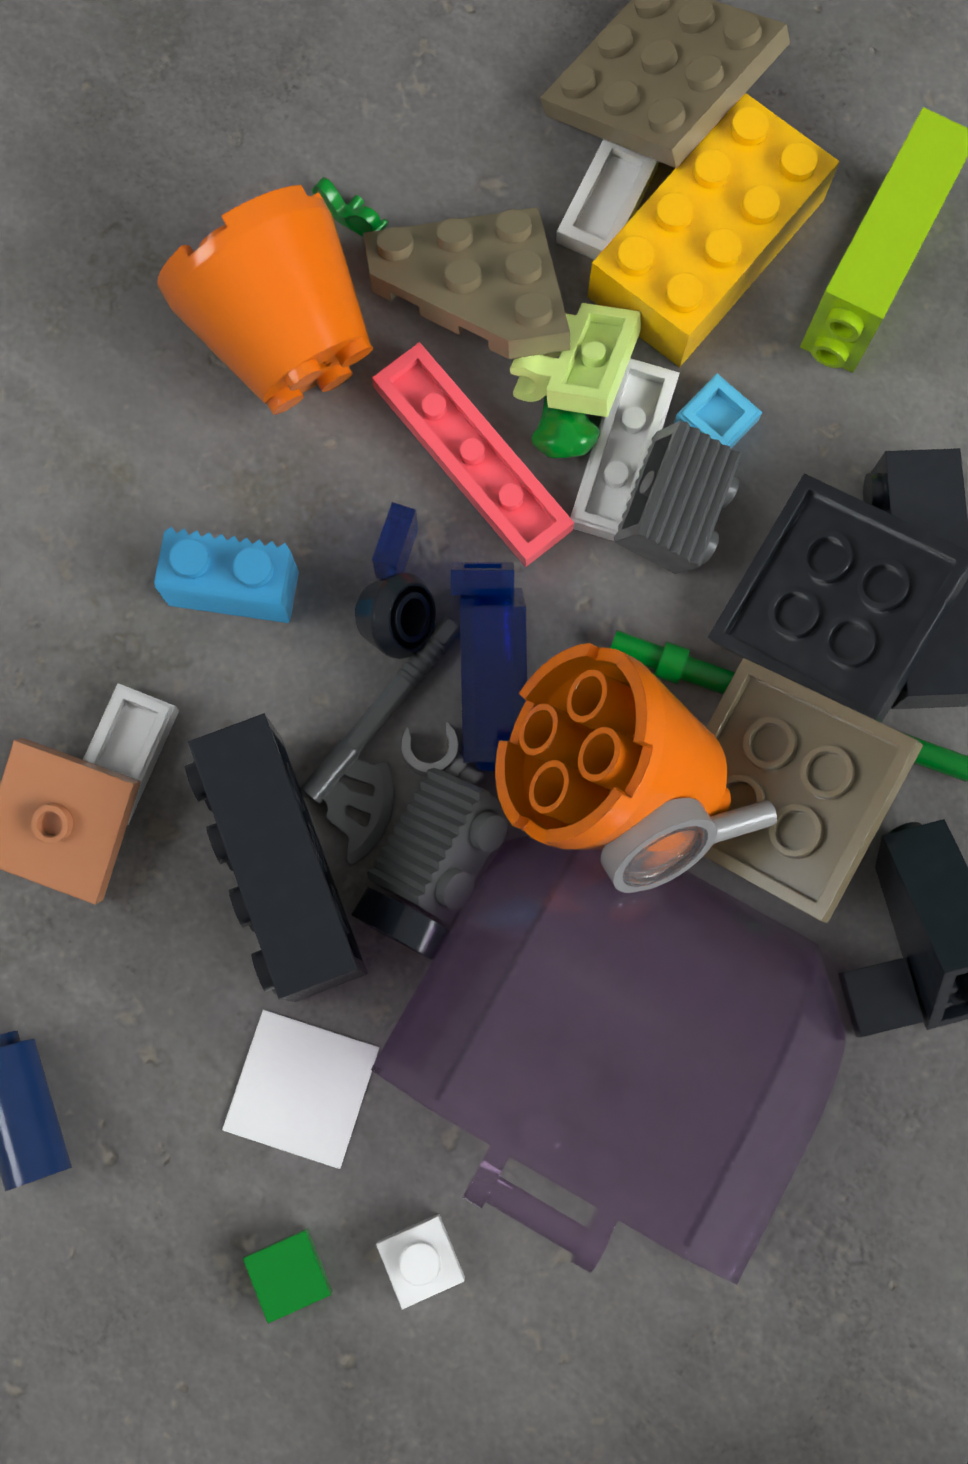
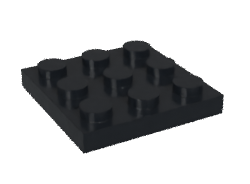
M804 473L708 638L715 644L741 658L752 661L882 723L968 579V551Z

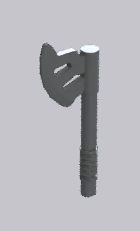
M445 617L435 628L425 645L408 658V662H405L402 665L403 668L397 671L395 678L300 788L319 805L322 801L327 803L326 819L348 836L347 861L349 864L354 865L368 855L382 838L391 818L395 796L393 775L389 764L386 761L371 764L358 759L359 754L411 691L418 687V683L422 682L425 678L424 676L430 672V668L436 665L435 662L442 658L441 655L447 652V648L462 631L448 617ZM345 775L374 787V795L370 796L350 791L339 780ZM350 806L369 814L370 820L368 825L363 826L345 815V807Z

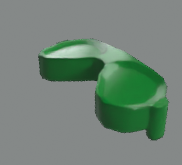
M322 177L311 189L313 195L318 192L320 193L336 221L360 236H363V233L384 230L388 225V221L386 219L381 220L372 208L362 206L364 200L359 195H355L348 204H345L334 184L328 178Z

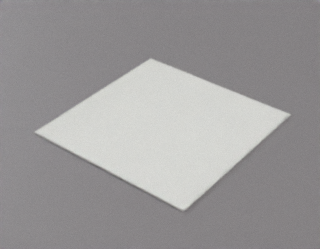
M263 1010L222 1130L340 1169L380 1047Z

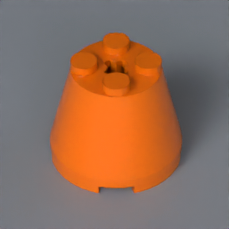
M293 185L267 192L224 213L221 217L225 225L206 236L197 250L193 251L190 245H181L161 269L157 285L171 310L264 404H267L274 415L285 412L298 404L304 398L303 392L316 385L319 386L322 392L338 387L353 375L349 366L360 361L373 350L369 342L367 329L332 214L319 192L313 196H308L302 185Z
M591 643L579 644L549 659L530 677L519 692L526 702L517 717L510 740L499 741L495 764L496 789L502 810L512 826L522 829L536 841L560 849L603 850L605 845L624 834L662 804L678 798H693L700 801L709 816L729 810L731 794L726 787L727 763L719 741L636 658L612 648H600ZM696 826L684 827L667 833L648 844L642 850L664 851L670 846H679L687 841Z

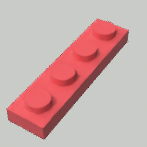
M420 342L372 377L374 389L525 567L573 531L574 521Z

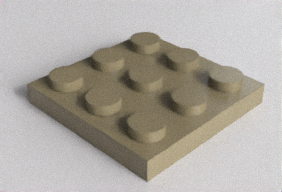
M631 0L540 97L547 117L678 168L788 47L790 39L787 24L715 0Z
M743 658L706 728L715 735L725 754L727 763L726 787L731 794V803L728 811L768 800L776 810L777 821L773 826L715 843L704 857L816 919L828 923L923 745L918 740Z

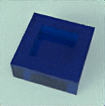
M394 502L391 503L372 557L377 579H383L404 572L419 530L416 509Z
M452 562L451 595L514 596V562Z

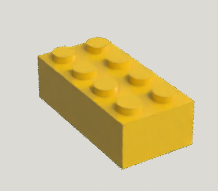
M745 93L680 166L673 170L592 262L587 298L601 306L640 311L641 331L639 337L680 368L824 201L840 161Z

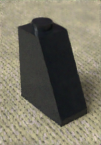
M945 819L923 825L919 822L905 823L894 828L888 834L882 835L875 869L902 956L907 959L924 1018L923 1023L926 1029L930 1030L968 1019V866Z

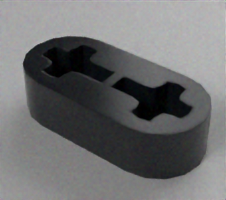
M367 887L351 914L383 935L432 961L449 933L448 929L427 916L370 887Z

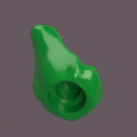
M545 395L541 419L531 437L534 447L549 458H568L588 453L600 437L599 428L584 413L548 408L547 395Z

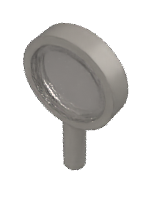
M678 798L669 800L624 834L605 845L601 853V864L617 890L624 893L650 890L684 873L697 863L713 844L775 825L777 821L776 810L770 801L764 800L709 816L701 802L696 799Z

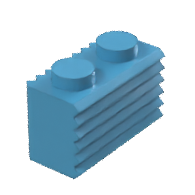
M171 526L163 534L154 583L157 592H160L168 606L289 623L299 571L292 553L285 543L277 548L273 541L264 546L260 539L253 544L248 538L239 542L235 536L226 540L222 534L214 539L210 532L201 537L197 530L189 535L185 529L176 533Z

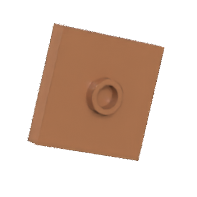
M25 738L14 740L0 783V869L94 905L103 901L141 781Z

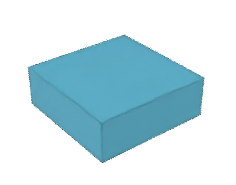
M717 373L676 414L674 423L679 421L688 422L690 427L699 428L701 433L709 434L711 439H717L721 444L732 448L759 421L762 411Z

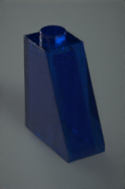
M522 588L460 589L463 763L476 762V767L480 770L495 771L499 741L510 740L517 717L526 702L519 694L527 682L526 604Z

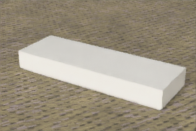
M630 358L608 417H602L599 426L600 437L592 448L570 518L574 521L573 529L614 541L613 537L618 532V525L623 520L622 514L627 509L626 504L631 498L630 493L635 488V481L640 476L639 470L644 465L643 460L648 454L647 449L652 444L651 438L657 431L663 429L679 372Z

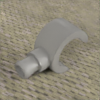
M446 722L448 751L441 760L434 763L422 762L414 756L409 729H405L401 740L402 754L407 766L414 773L427 777V770L436 768L476 786L482 780L484 774L470 765L471 761L459 753L457 734L448 722Z

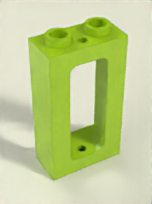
M922 107L826 288L802 340L800 348L810 352L819 363L831 368H843L851 373L855 371L968 157L967 127Z

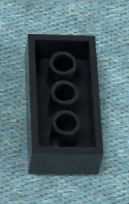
M260 714L188 741L194 761L184 765L186 775L197 801L204 800L208 809L213 812L216 823L206 827L207 834L220 864L227 863L229 869L234 872L238 886L229 889V896L240 925L243 928L249 926L252 932H255L261 950L252 953L251 957L263 990L265 992L272 990L274 994L277 993L279 1000L297 1002L367 975V969L284 742L266 714Z

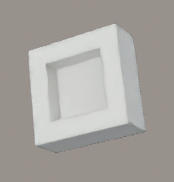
M439 1214L378 1240L376 1243L402 1309L465 1281L464 1273Z

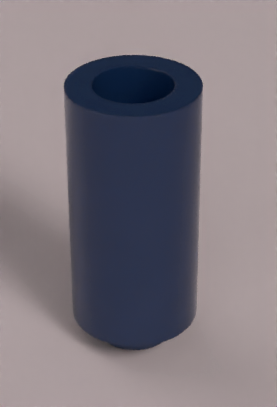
M18 1031L0 1035V1176L4 1190L8 1191L72 1168L35 1039L21 1041Z

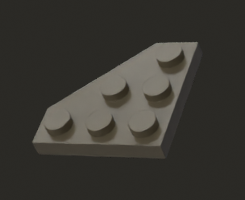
M538 207L520 210L510 209L494 214L467 218H450L440 222L407 227H390L385 230L363 233L373 293L389 301L399 296L419 306L420 316L457 334L466 329L488 340L489 350L508 359L570 350V329Z

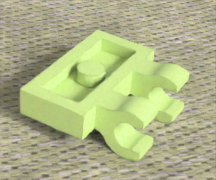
M581 303L577 315L566 314L570 329V350L514 358L510 367V373L519 376V379L513 390V396L522 401L535 402L547 395L548 408L608 417L641 331V312Z

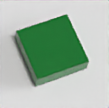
M308 1228L247 1254L242 1258L267 1324L331 1296L333 1292Z

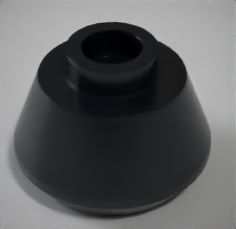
M397 573L369 584L362 591L355 606L356 625L361 636L383 654L391 658L404 659L415 654L430 638L436 619L435 602L431 592L421 578L411 573Z

